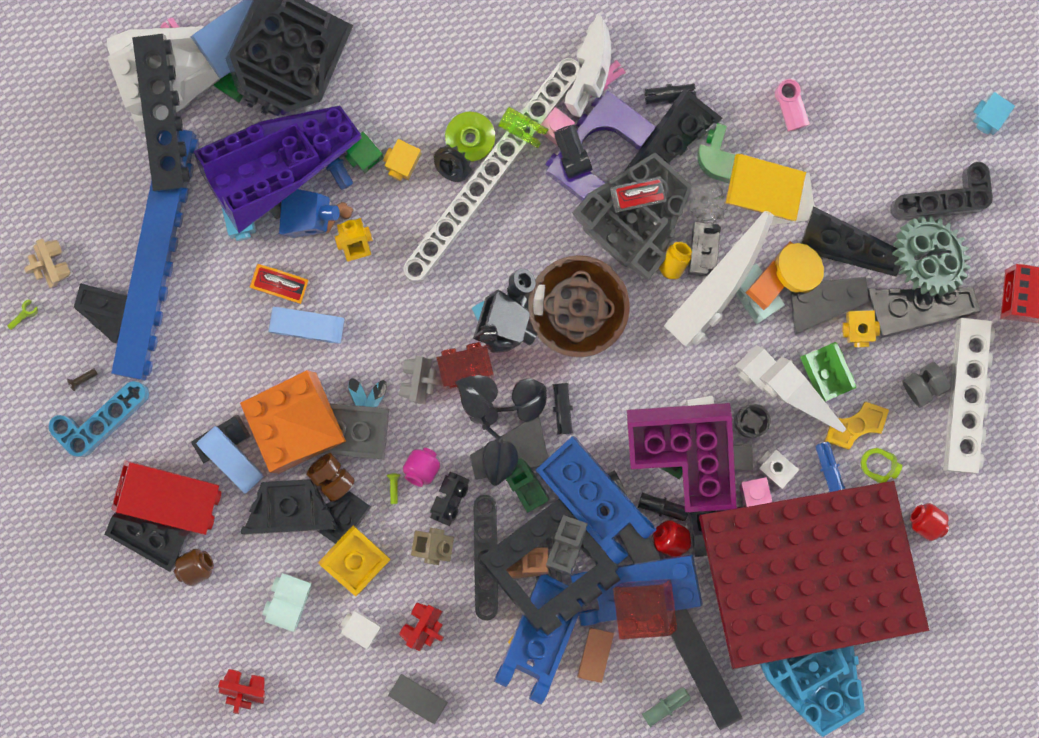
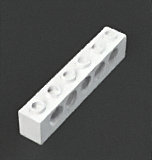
M967 318L956 320L943 471L976 474L983 467L984 455L980 454L981 443L984 444L986 439L983 418H987L988 403H985V394L989 393L991 383L990 378H987L988 368H991L993 354L989 353L990 343H993L995 337V328L991 327L992 321ZM971 339L978 341L980 345L977 353L972 352L969 348ZM969 364L974 365L978 370L975 378H971L967 374ZM968 389L975 393V401L973 403L965 400L964 394ZM965 415H969L973 419V425L970 429L964 427L962 423ZM963 440H967L971 445V450L968 454L963 453L960 449V444Z

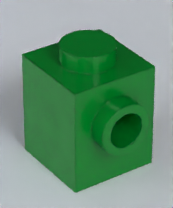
M362 131L360 133L362 139L346 150L347 154L344 157L353 168L358 166L366 174L384 157Z

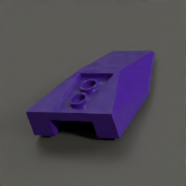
M339 105L264 120L193 152L200 173L237 232L240 233L362 139V136Z

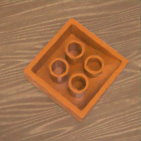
M306 370L240 403L269 473L280 474L346 442L316 372Z

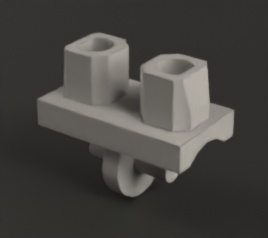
M416 356L415 359L404 360L403 372L413 374L412 384L402 383L400 385L399 396L407 398L411 402L426 405L427 394L433 395L434 385L442 386V380L435 379L437 370L431 369L432 359Z

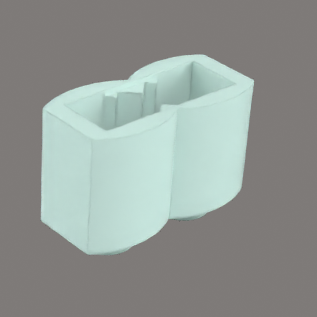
M282 573L281 577L276 576L271 591L275 592L272 602H266L262 614L266 616L265 622L295 632L313 583Z

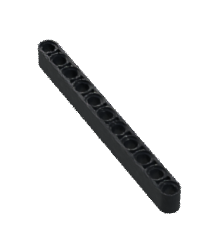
M616 471L608 473L611 479L629 498ZM604 506L607 513L609 514V508L607 506ZM631 523L619 533L633 564L661 559L650 537L644 539ZM682 609L659 613L719 730L742 720V715L688 610Z

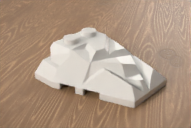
M205 26L130 29L107 38V48L110 54L108 61L124 106L131 113L134 123L141 133H145L132 37L163 33L167 39L171 40L173 54L169 55L170 65H174L176 71V80H172L173 90H177L179 94L180 105L176 106V112L181 109L184 110L190 105V101L199 94L202 95L220 80L190 37ZM154 55L150 58L149 66L152 69H156L161 65V57L159 55ZM161 80L156 81L152 87L153 92L161 94L165 89L164 82ZM160 106L156 110V117L159 120H163L168 116L166 106Z

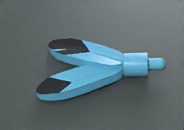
M354 378L349 380L348 389L356 406L377 407L386 393L387 382L381 380L376 383L368 397H366L361 384Z

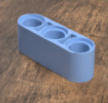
M272 307L268 332L341 344L345 318Z
M214 426L196 443L245 494L264 478L262 472L217 426Z

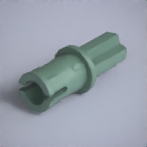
M681 687L662 700L660 698L661 702L642 713V716L651 728L652 725L667 715L672 716V712L690 701L691 697L686 689Z

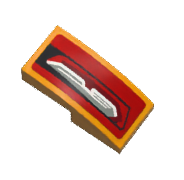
M257 264L249 288L301 304L308 280Z

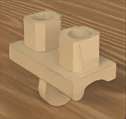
M44 239L36 240V245L33 248L38 262L35 254L29 255L30 265L24 268L26 274L34 273L36 280L44 278L42 270L49 289L56 287L59 281L70 275L66 262L53 265L51 258L62 253L58 240L44 242Z

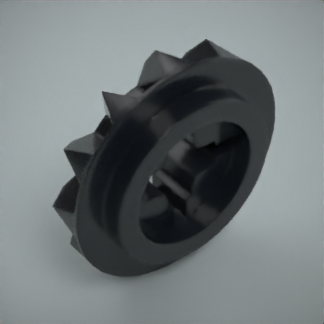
M447 144L444 147H440L434 154L435 167L447 180L453 182L464 181L472 170L469 166L471 160L466 159L465 152H459L457 146L451 148ZM451 158L455 160L454 163L456 164V166L454 169L452 165L453 162L450 160Z

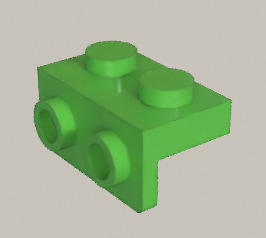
M833 342L800 357L812 386L825 402L856 389L854 377L849 371L843 352L837 342Z

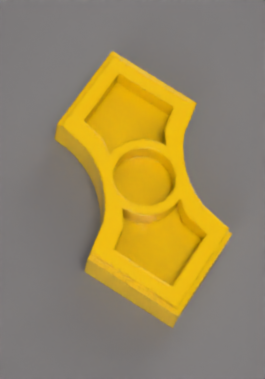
M864 402L861 409L855 415L844 419L838 418L846 428L843 433L829 426L824 442L850 450L854 441L861 435L866 433L882 434L889 409Z

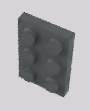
M330 403L346 442L321 454L331 453L332 455L385 460L390 409Z

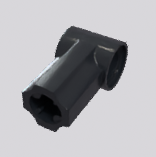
M574 124L553 132L562 155L561 161L568 179L593 170Z

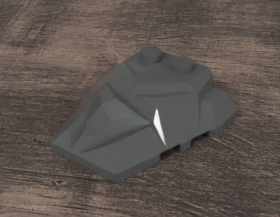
M653 153L588 193L572 214L583 226L584 232L621 265L630 267L635 273L648 280L666 258V249L670 239L674 237L675 225L678 217L683 213L692 185L658 154ZM660 180L664 196L663 200L623 209L620 208L616 191L618 188Z

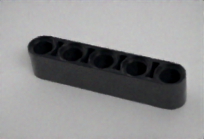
M480 495L474 501L475 612L478 618L488 621L493 619L498 612V583L479 561L478 557L481 551L491 550L497 545V505L493 497ZM482 499H489L492 502V510L487 514H483L478 510V503ZM484 524L490 525L493 529V535L489 539H482L478 534L480 526ZM490 576L493 579L494 585L490 590H483L479 586L481 577ZM485 601L492 603L494 606V612L489 616L481 614L479 610L480 604Z

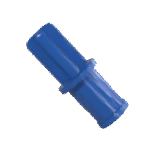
M338 157L327 165L326 170L331 172L339 188L344 190L349 188L353 181L343 165L344 160Z
M823 442L817 444L815 448L822 466L820 472L823 471L829 492L845 489L838 469L840 464H836L830 443Z

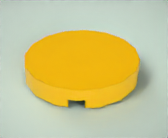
M801 243L790 244L781 250L775 259L778 279L783 286L792 292H810L821 283L824 277L822 260L817 252L808 245Z

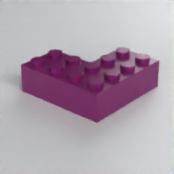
M730 403L627 410L631 470L682 466L685 512L737 509Z

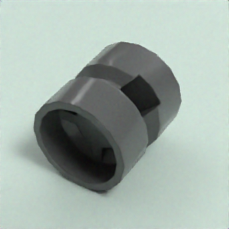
M931 362L920 369V374L914 373L902 380L906 392L919 408L931 402L933 395L938 397L951 389L947 377L935 362Z

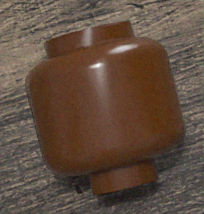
M192 549L176 559L174 574L179 582H184L188 586H195L211 576L214 563L208 552Z

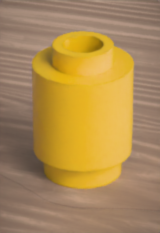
M675 242L673 245H670L666 251L664 262L659 266L662 275L668 279H679L691 260V248L683 242Z

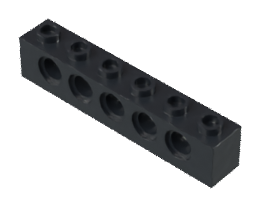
M163 33L132 37L153 191L159 192L187 188L186 182H190L188 167H184L183 157H186L187 153L185 142L180 141L179 131H183L181 116H177L176 106L180 105L178 91L173 90L172 80H176V71L174 65H170L169 55L173 54L171 40L167 39ZM159 55L161 57V65L156 69H152L149 66V60L152 56ZM159 80L163 81L165 84L164 91L161 94H155L152 89L153 84ZM160 106H166L168 109V116L163 120H159L156 117V110ZM169 131L172 135V140L170 144L163 146L160 143L159 137L161 133ZM167 157H173L175 160V167L171 171H166L163 167V161Z

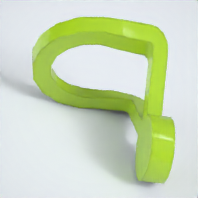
M879 448L867 450L862 455L860 461L864 474L878 483L887 482L890 477L896 479L902 470V464L897 462V457L894 454ZM879 453L891 461V470L885 476L872 473L867 468L866 462L871 454Z

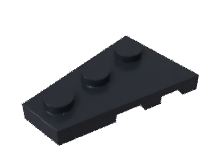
M115 512L104 535L171 572L175 567L176 559L180 556L190 531Z

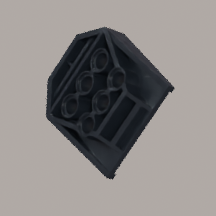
M253 0L225 58L237 93L243 95L242 99L247 102L246 106L250 108L257 103L261 104V113L267 115V113L275 116L280 114L286 115L318 104L324 96L353 25L305 0ZM265 20H272L276 25V30L269 31L266 29ZM292 31L298 35V43H292L288 39V32ZM311 43H316L320 46V55H316L311 51ZM252 48H261L263 58H256L252 54ZM276 58L285 61V70H280L276 67ZM299 70L307 72L309 77L307 82L299 79Z

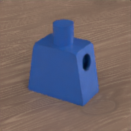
M297 189L282 200L279 234L290 238L325 233L328 228V221L338 220L339 208L336 205H330L328 196Z

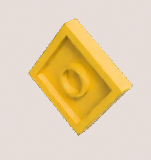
M353 525L318 563L356 597L391 559Z

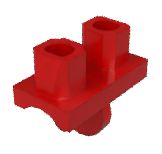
M416 603L411 615L420 619L415 628L405 624L399 632V635L407 642L406 646L421 651L424 644L431 647L435 639L443 641L444 636L439 633L443 624L438 622L443 611L429 604L426 606Z
M228 669L224 680L219 681L218 688L219 694L227 695L225 704L234 706V714L239 715L241 708L250 710L252 702L264 704L266 698L264 677L251 675L249 686L240 685L242 673Z

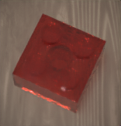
M481 342L466 345V350L459 352L456 351V348L441 351L442 356L436 357L445 390L456 388L455 381L466 376L482 375L491 379L494 378L487 346H481Z
M671 579L625 582L613 588L620 640L670 636L677 631Z

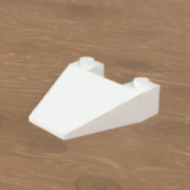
M756 345L735 365L740 371L738 377L747 386L752 384L765 391L772 399L776 397L842 433L846 430L845 426L790 360L781 357L776 362L764 348Z

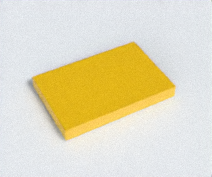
M736 154L725 204L759 213L768 211L774 217L796 221L806 172L743 154Z

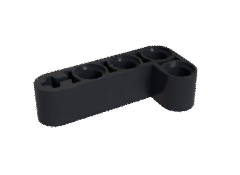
M983 162L972 163L962 173L963 188L900 195L891 204V214L898 220H911L914 218L918 219L920 216L928 218L930 215L940 217L981 212L989 207L993 200L989 168ZM971 169H976L981 173L980 181H976L971 177ZM974 194H980L984 198L983 206H979L974 202ZM950 196L958 199V208H953L949 205L948 198ZM924 199L932 200L934 203L933 211H928L924 208ZM902 202L904 206H912L915 203V207L909 208L905 213L898 206Z

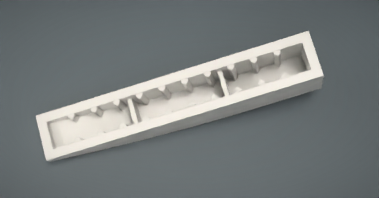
M764 211L664 325L683 345L692 346L694 344L697 346L705 338L706 334L704 332L709 326L714 327L722 319L721 313L740 289L763 246L774 217L771 212Z

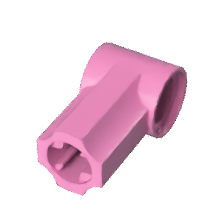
M792 79L782 81L775 90V98L780 104L788 132L810 125L800 95V85ZM788 86L792 88L793 97L786 98L783 96L782 87Z

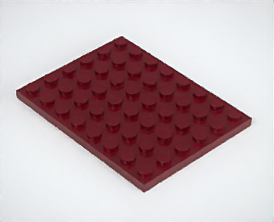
M894 481L699 516L732 670L930 631Z

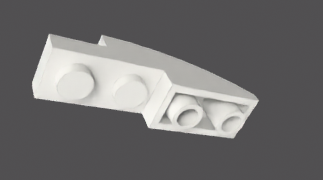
M597 15L594 22L589 25L587 36L583 44L578 48L577 59L582 67L578 69L575 82L565 97V105L571 115L581 117L590 96L600 98L609 73L611 40L608 27L601 15Z

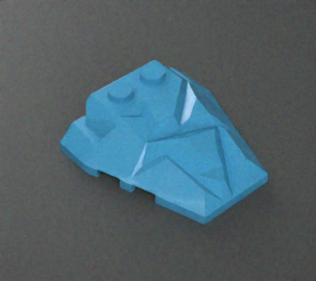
M854 646L760 664L767 681L821 737L826 736L865 712L861 680L857 677L856 669L859 660L858 656L854 653Z

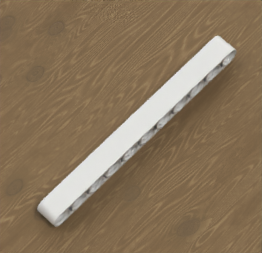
M565 58L556 66L406 261L404 273L409 281L419 283L428 276L538 133L542 122L561 103L568 90L572 88L576 73L571 77L564 76L562 69L570 66L577 73L580 66L576 60ZM551 86H556L560 89V94L551 97L547 94L546 90ZM535 106H541L545 109V113L540 117H536L531 113V110ZM522 125L527 126L530 130V133L524 137L516 133V129ZM510 145L514 148L515 152L512 156L507 157L501 154V148ZM490 165H495L500 171L496 176L492 177L485 173L486 168ZM480 185L484 188V192L481 196H473L470 193L471 187ZM458 205H465L469 208V212L461 217L455 214V208ZM445 224L453 227V233L447 237L439 233L440 228ZM430 244L438 247L437 254L432 257L424 254L425 247ZM414 264H418L423 268L421 275L417 277L409 274V268Z

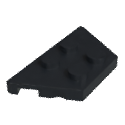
M311 479L271 481L261 483L257 492V499L252 503L249 510L251 514L246 525L242 526L241 534L337 530V525L317 486Z

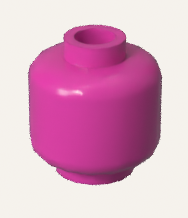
M425 447L423 450H413L403 466L405 479L418 487L431 484L440 469V462L436 458L437 454Z

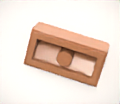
M589 627L577 678L602 683L614 633Z

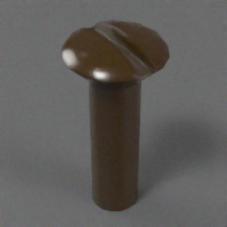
M93 368L73 380L67 379L68 385L71 384L70 388L76 391L78 385L95 377L98 373Z

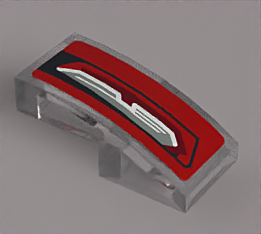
M661 177L610 188L615 213L666 202Z

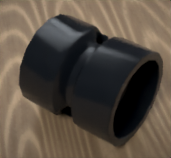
M750 404L743 407L737 412L734 419L737 432L746 438H756L763 435L769 429L771 423L770 414L767 409L758 404Z

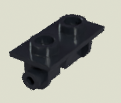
M451 471L448 476L445 475L439 492L446 494V497L443 499L436 496L430 513H432L430 518L450 526L458 515L459 504L468 492L470 480Z

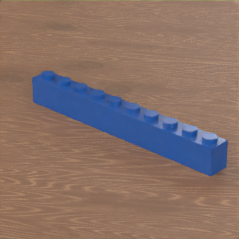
M183 130L179 131L180 141L185 142L187 156L183 157L184 167H188L191 179L194 169L191 159L192 154H194L193 151L198 149L199 139H196L193 131ZM169 131L161 133L160 143L163 146L170 144L172 140L171 133ZM173 157L164 159L163 167L166 171L174 169L175 160ZM151 180L111 374L143 381L146 380V376L151 374L153 361H150L151 351L156 350L158 336H155L156 327L161 326L163 312L160 311L162 301L165 302L168 295V287L165 284L167 277H171L173 271V262H170L172 252H176L178 247V237L175 236L177 227L181 228L184 214L181 213L182 203L187 202L188 188L155 192L153 191Z

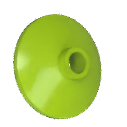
M472 111L460 113L449 122L446 128V145L449 144L451 148L457 146L458 151L461 153L465 152V158L471 160V162L481 160L491 152L494 146V127L490 120L480 113ZM468 134H473L475 136V140L473 142L466 141V136Z

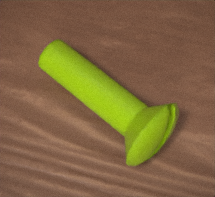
M391 473L387 475L390 479V504H398V479L401 475Z

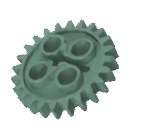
M932 215L926 219L924 216H920L918 219L914 218L900 228L901 231L896 234L898 240L893 243L898 249L892 255L899 257V260L894 264L901 265L902 269L898 272L899 274L907 275L905 283L912 281L914 282L912 289L915 290L920 286L921 294L929 291L933 297L936 294L940 296L946 293L949 294L963 284L962 280L968 277L965 272L970 269V266L965 262L970 260L971 257L964 255V252L969 248L961 245L965 240L964 237H956L959 230L951 231L950 222L942 225V218L934 221ZM946 251L949 252V253H943V254H941L940 256L937 257V255L940 254L941 252H946ZM927 255V257L923 258L922 260H915L916 258L920 259L923 256Z

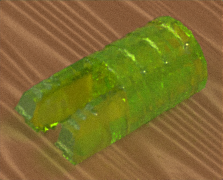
M510 106L498 125L536 148H539L541 143L537 138L525 132L527 127L540 134H546L549 130Z

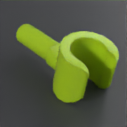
M32 300L23 302L22 311L7 325L10 330L27 316L33 317L38 313V307H35L31 312L26 311V307L32 303Z

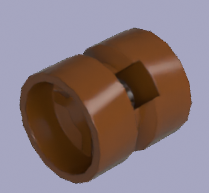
M327 453L310 466L306 475L316 486H321L320 490L330 501H335L349 491L355 479L345 468L340 469L341 463L331 453Z

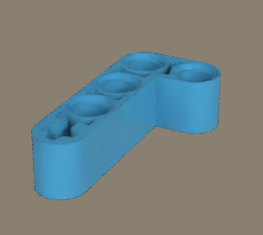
M129 382L81 426L70 417L57 415L50 420L48 425L49 431L69 454L76 457H86L146 403L149 398V390L142 383ZM133 388L141 389L138 392L139 398H131L133 396ZM122 398L128 399V403L123 401ZM120 404L123 412L121 416L115 418L111 412L114 405ZM65 420L68 424V429L65 433L60 434L57 430V425L60 421ZM98 421H101L104 425V430L100 435H96L93 432V425ZM83 439L85 448L82 452L78 453L74 449V444L76 440Z

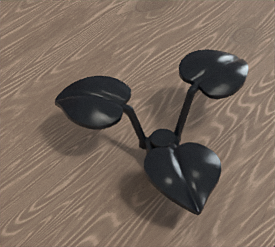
M466 376L456 380L455 383L460 393L463 409L469 415L470 420L473 423L481 424L482 429L488 431L497 440V442H488L483 451V465L486 476L493 486H497L516 469L518 452L514 444L503 442L502 437L491 429L490 425L497 421L498 412L517 410L518 418L521 421L536 419L546 405L547 390L543 383L535 379H522L516 383L512 390V401L515 405L512 407H494L492 402L498 395L495 382L487 376Z

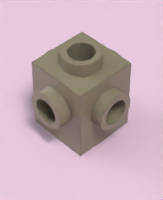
M430 528L429 532L415 530L411 556L425 558L424 563L439 565L440 561L450 562L454 536L444 535L445 530Z

